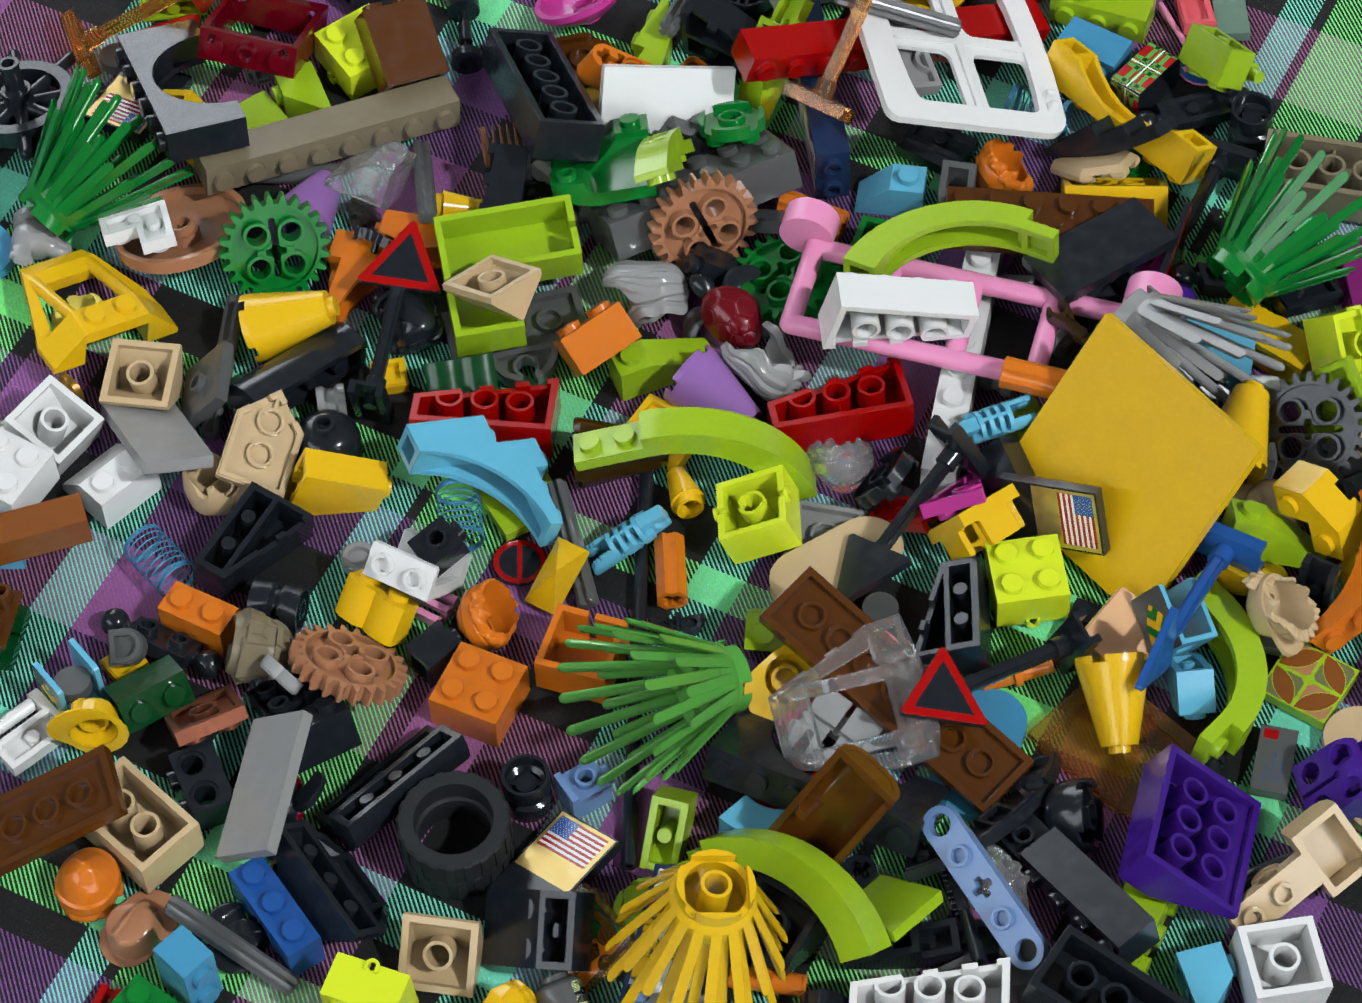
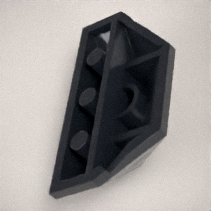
M306 819L285 823L276 854L277 875L320 935L321 940L358 942L384 936L387 931L386 924L389 906L350 852L329 836L314 830V825Z

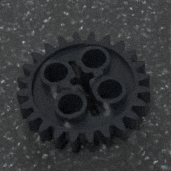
M1314 371L1307 372L1305 381L1299 373H1294L1292 385L1286 379H1280L1279 383L1282 389L1280 392L1274 388L1268 389L1270 396L1273 398L1271 402L1269 401L1268 443L1275 442L1278 454L1276 471L1282 469L1281 476L1298 460H1302L1327 468L1338 480H1343L1344 476L1341 469L1345 468L1346 470L1354 471L1355 466L1351 459H1362V453L1357 450L1359 446H1362V412L1357 410L1362 404V398L1353 400L1350 398L1355 389L1352 386L1341 390L1342 378H1336L1329 384V373L1323 372L1318 381ZM1328 401L1333 402L1337 408V415L1331 421L1325 420L1321 412L1323 405ZM1292 402H1296L1301 408V416L1295 422L1290 421L1286 415V409ZM1311 422L1315 426L1340 425L1343 427V431L1340 433H1313L1312 437L1308 433L1283 434L1280 432V429L1283 426H1310ZM1328 437L1333 438L1338 447L1337 452L1332 457H1327L1322 451V444ZM1292 438L1298 439L1302 447L1300 454L1295 458L1289 456L1286 449L1287 443Z

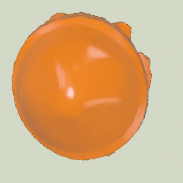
M1001 138L990 139L984 144V147L975 158V163L977 164L976 188L1032 191L1034 182L1022 162L1023 153L1021 151H1014V144L1012 142L1005 143Z
M489 578L482 583L474 584L463 594L456 612L459 632L473 646L489 651L501 649L509 642L516 630V622L519 619V615L514 612L518 607V602L510 594V589L495 578Z
M96 847L83 848L70 855L58 870L54 883V896H56L60 906L72 921L89 923L99 919H106L114 908L115 900L124 893L122 875L118 863L107 851Z

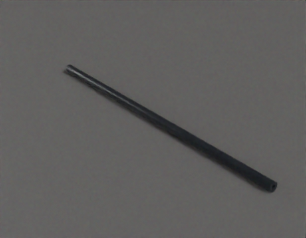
M653 471L639 474L637 513L642 510L645 512L652 508ZM650 543L644 544V547L635 552L632 619L646 622ZM632 625V629L646 631L644 628ZM631 641V644L645 645L644 643ZM644 677L629 678V682L644 680ZM642 714L628 718L627 723L641 718ZM641 739L626 745L625 760L629 753L641 746ZM640 762L625 771L624 783L640 771ZM638 783L624 793L620 867L627 871L636 868L639 791L633 794V788Z

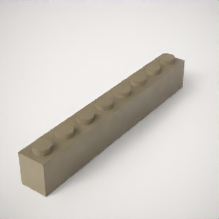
M445 75L248 129L250 146L194 158V170L207 195H213L460 125V99Z

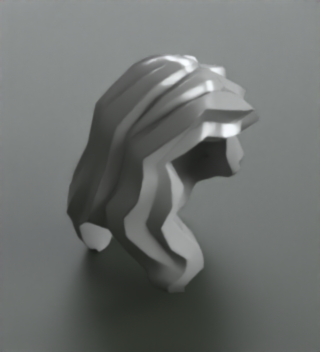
M623 260L614 263L606 269L603 275V286L618 288L628 298L630 307L627 314L636 327L645 323L656 322L666 313L685 315L689 311L687 301L689 298L688 282L679 267L672 263Z
M766 321L762 325L770 334V339L765 349H735L726 341L720 346L722 360L735 375L744 381L763 400L773 401L795 393V390L800 389L802 382H807L812 377L809 371L803 370L802 365H795L793 352L787 348L780 328Z

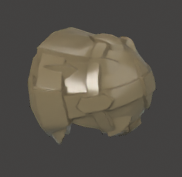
M250 606L236 613L233 621L235 622L233 644L227 645L225 657V672L231 675L234 684L250 683L253 679H274L260 667V662L267 654L272 656L287 670L290 666L287 663L289 659L288 652L292 640H294L288 627L279 620L270 618L265 613Z

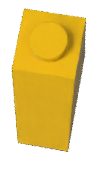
M305 447L293 468L284 499L314 516L377 511L383 499L388 498L391 493L392 478L388 477L387 462Z

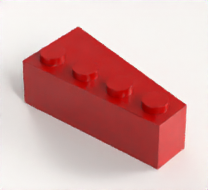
M889 357L886 359V364L873 368L871 364L859 368L858 374L841 380L839 377L827 380L824 387L811 390L810 388H805L767 402V424L793 439L804 452L914 434V402L900 359Z
M560 378L547 379V384L530 386L529 381L515 382V388L494 390L493 385L480 386V389L468 393H463L460 388L414 393L409 424L484 415L490 429L495 432L497 442L535 438L546 457L552 458L561 408Z

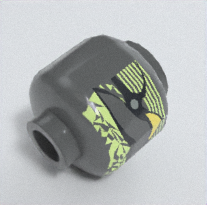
M568 971L554 974L539 981L540 988L535 992L537 1003H590L581 978L576 975L569 976Z

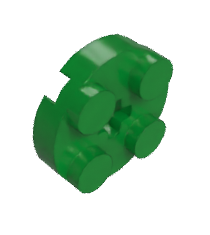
M748 101L719 103L713 105L714 112L705 115L704 110L697 118L699 134L705 138L706 145L709 147H719L725 143L738 141L743 144L755 143L760 140L759 133L766 127L764 108L759 105L758 110L753 109L751 102Z

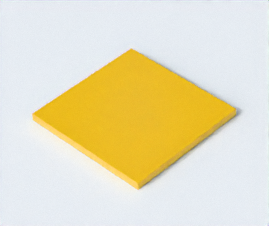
M1105 313L1019 441L1035 473L1034 477L1102 488L1110 550L1105 556L1061 549V551L1110 596L1118 587H1124L1136 597L1160 584H1163L1167 591L1266 451L1260 443L1113 313Z

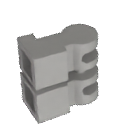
M824 684L785 744L794 750L800 740H809L810 746L802 756L809 761L815 752H820L824 747L822 742L826 736L834 739L835 744L831 749L827 747L823 753L824 759L818 767L821 769L841 745L852 744L867 751L883 729L858 706L848 719L845 714L853 703L827 684Z

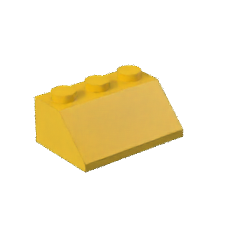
M1061 177V193L1154 199V216L1167 227L1169 186L1163 177H1126L1115 180L1112 177H1095V182L1083 184Z

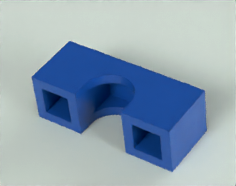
M264 857L250 859L228 872L235 898L243 904L245 912L252 921L258 920L271 942L273 952L284 967L298 976L326 959L320 935Z

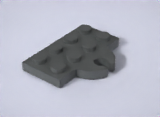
M576 285L534 293L524 318L527 346L492 352L497 380L506 386L515 388V382H524V375L519 370L525 366H531L536 369L535 382L537 385L544 384L547 379L554 375L558 367L559 354L557 348L552 343L559 338L556 332L573 320L578 319L580 323L586 320ZM449 311L441 313V318L444 321V332L451 359L461 358L457 355Z

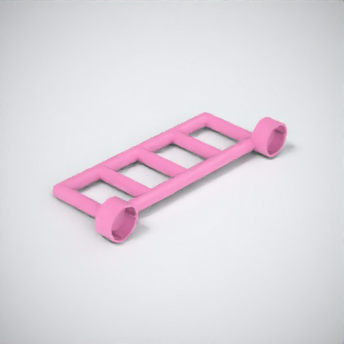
M800 197L790 201L779 228V234L784 243L802 253L779 325L786 334L821 341L819 320L804 316L822 260L843 265V257L853 245L834 241L840 225V217L837 211L826 202L810 197ZM918 259L903 265L891 275L973 282L978 308L982 295L1042 308L1027 361L1049 365L1059 327L1047 321L1046 308L1050 307L1055 313L1062 312L1057 307L1059 300L1045 287ZM1141 271L1129 278L1122 303L1139 288L1147 292V285H1151L1161 294L1183 297V290L1181 285L1169 275L1156 271ZM1083 296L1069 305L1073 315L1101 321L1105 313L1115 314L1122 303ZM969 338L947 339L945 347L912 339L898 344H889V339L868 340V346L853 347L852 341L836 343V345L994 380H1000L1004 363L1003 359L967 352L966 348Z

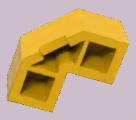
M1298 460L1273 484L1278 511L1280 514L1309 524L1315 552L1345 561L1361 545L1362 504L1355 497L1349 500L1334 484L1338 479L1329 469Z

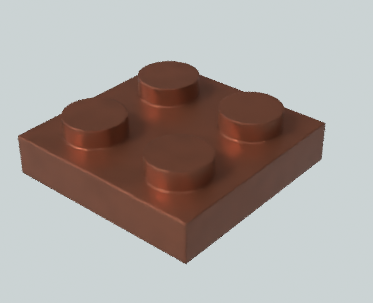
M230 684L196 698V701L163 717L168 730L179 747L183 745L193 746L206 740L207 735L219 730L221 732L234 730L241 725V721L249 718L245 705Z

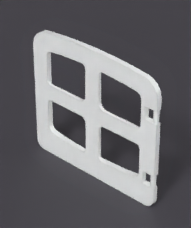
M928 0L932 11L958 18L952 0ZM996 0L1014 42L972 37L966 34L962 28L956 38H952L931 31L893 27L886 18L850 8L885 115L892 121L906 124L1037 139H1054L1060 136L1066 125L1061 97L1046 50L1025 0ZM898 49L935 53L946 57L950 63L963 104L921 98L909 78ZM974 59L1021 65L1024 68L1035 112L991 108L988 105Z

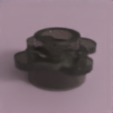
M360 194L345 204V210L350 215L348 219L349 226L356 228L357 226L375 225L377 222H380L381 214L377 212L376 208L378 200L369 195Z

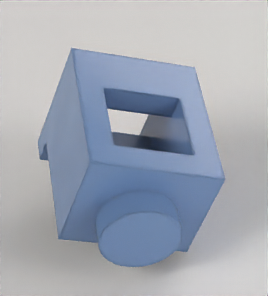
M595 761L587 765L579 764L563 774L557 772L553 775L555 795L567 812L579 819L613 800L612 784L615 783V780L613 779L603 786L597 785L598 778L610 769L605 763L598 766Z

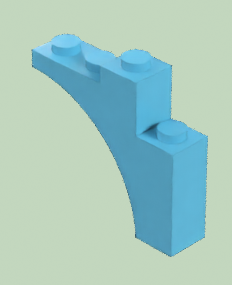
M484 415L406 424L397 449L409 475L441 476L480 489L500 501L517 515L532 533L539 547L553 545L563 525L560 510L555 507L546 482L542 480L548 468V461L535 438L497 442L495 432L490 429Z

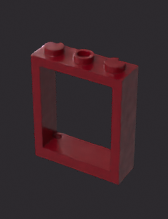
M221 0L200 26L197 57L294 79L315 50L314 33L326 27L329 5L307 0ZM310 11H314L315 15H310ZM236 21L297 34L299 37L293 44L230 31ZM281 50H286L288 54H283Z

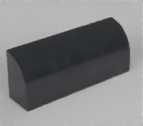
M336 322L232 382L229 385L227 401L233 407L239 409L282 389L288 401L287 405L289 409H292L316 394L315 387L323 386L327 388L366 364L367 340L348 324Z

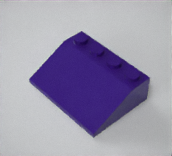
M1171 743L1144 764L1117 876L1148 897L1234 920L1239 915L1261 803Z

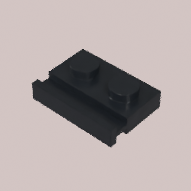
M912 124L904 134L901 143H897L895 154L941 175L943 159L968 163L978 150L979 140L956 129Z

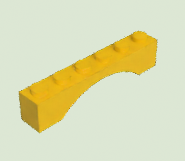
M1074 37L1053 41L1047 56L1058 91L1071 99L1073 106L1089 113L1095 118V122L1109 115L1115 127L1136 117L1120 102L1110 88L1102 71L1098 55ZM1144 121L1146 127L1151 125ZM1194 129L1171 130L1157 139L1134 147L1136 151L1143 155L1142 159L1146 163L1157 166L1167 174L1166 177L1169 181L1177 185L1200 182L1218 148Z

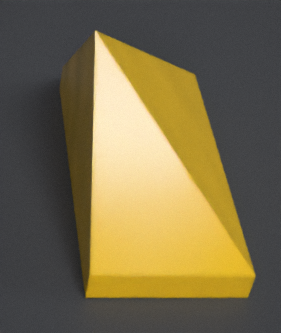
M558 537L524 601L553 615L558 603L563 604L590 552Z

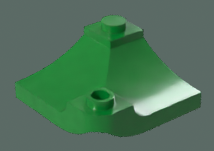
M628 113L620 118L613 119V127L603 135L597 162L585 161L584 163L577 164L568 160L553 159L551 161L552 173H549L553 197L570 194L572 204L601 206L657 196L656 185L648 187L647 181L636 183L634 179V164L638 146L644 138L650 136L647 115Z

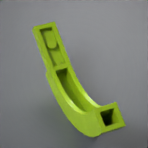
M702 407L656 408L639 411V421L573 434L574 464L577 471L658 455L698 454L730 460L754 472L783 464L799 489V500L817 497L815 468L804 450L793 439L775 427L739 413Z

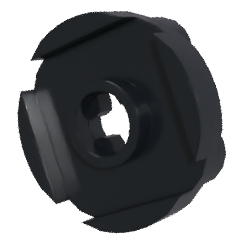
M897 447L885 454L879 460L882 465L875 472L870 468L854 489V499L867 513L876 509L884 498L888 502L893 501L904 488L900 484L902 480L912 474L918 467L919 462L903 447Z

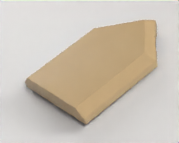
M1127 150L1097 156L1060 157L1054 159L1050 171L1055 175L1082 184L1095 182V176L1098 178L1112 177L1113 180L1123 179L1129 175V167L1135 168L1140 163V157Z
M282 389L236 410L215 473V477L219 480L243 489H247L253 481L284 498L304 432L287 405L288 401Z

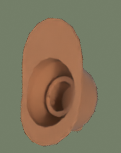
M153 890L149 894L141 891L133 894L124 903L117 905L109 913L100 933L99 946L103 956L111 964L121 968L138 966L154 955L152 949L168 937L179 924L164 912L165 906L172 896L160 890Z

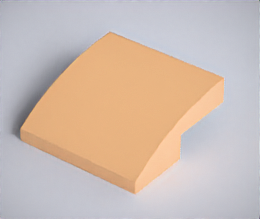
M1118 587L1085 626L1090 637L1100 634L1103 639L1089 654L1092 656V659H1097L1099 656L1111 653H1150L1131 605V601L1136 596L1124 587Z

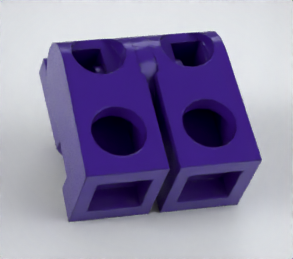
M1354 738L1335 740L1291 768L1300 795L1306 798L1303 800L1305 810L1319 801L1329 799L1338 805L1349 822L1356 817L1362 819V740L1360 742H1357ZM1306 778L1312 779L1313 783L1308 784Z

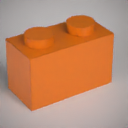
M176 580L157 607L161 625L176 632L187 634L190 638L203 643L204 650H214L225 659L227 645L233 644L235 622L233 621L234 615L240 611L239 608Z

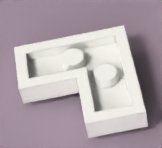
M164 199L98 219L106 247L124 245L137 238L140 240L144 255L162 253L171 247L178 246Z

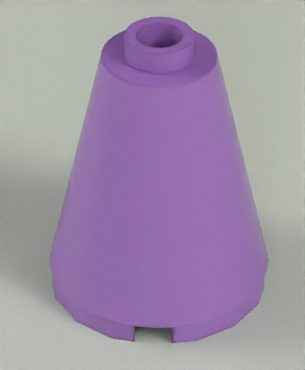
M317 170L285 194V198L288 201L293 194H296L299 198L298 206L307 200L311 205L309 213L318 210L321 217L317 222H325L328 228L322 234H326L330 238L343 186L341 180L334 173L328 170ZM270 218L268 220L272 243L277 246L279 243L274 234V218ZM288 222L283 225L281 232L285 234L292 233L296 230L298 224Z
M708 344L705 345V353L698 349L675 373L672 379L677 384L671 391L666 387L663 398L676 407L714 408L739 413L760 420L762 415L761 410L716 350Z

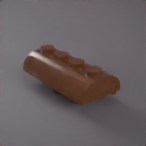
M844 744L833 753L768 830L785 833L801 839L818 848L841 865L900 797V788L893 776L867 751L856 745Z

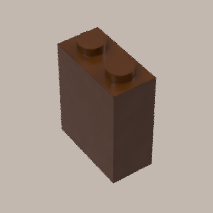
M393 0L392 4L382 6L381 2H376L362 8L363 11L354 22L378 93L443 76L449 72L425 0Z

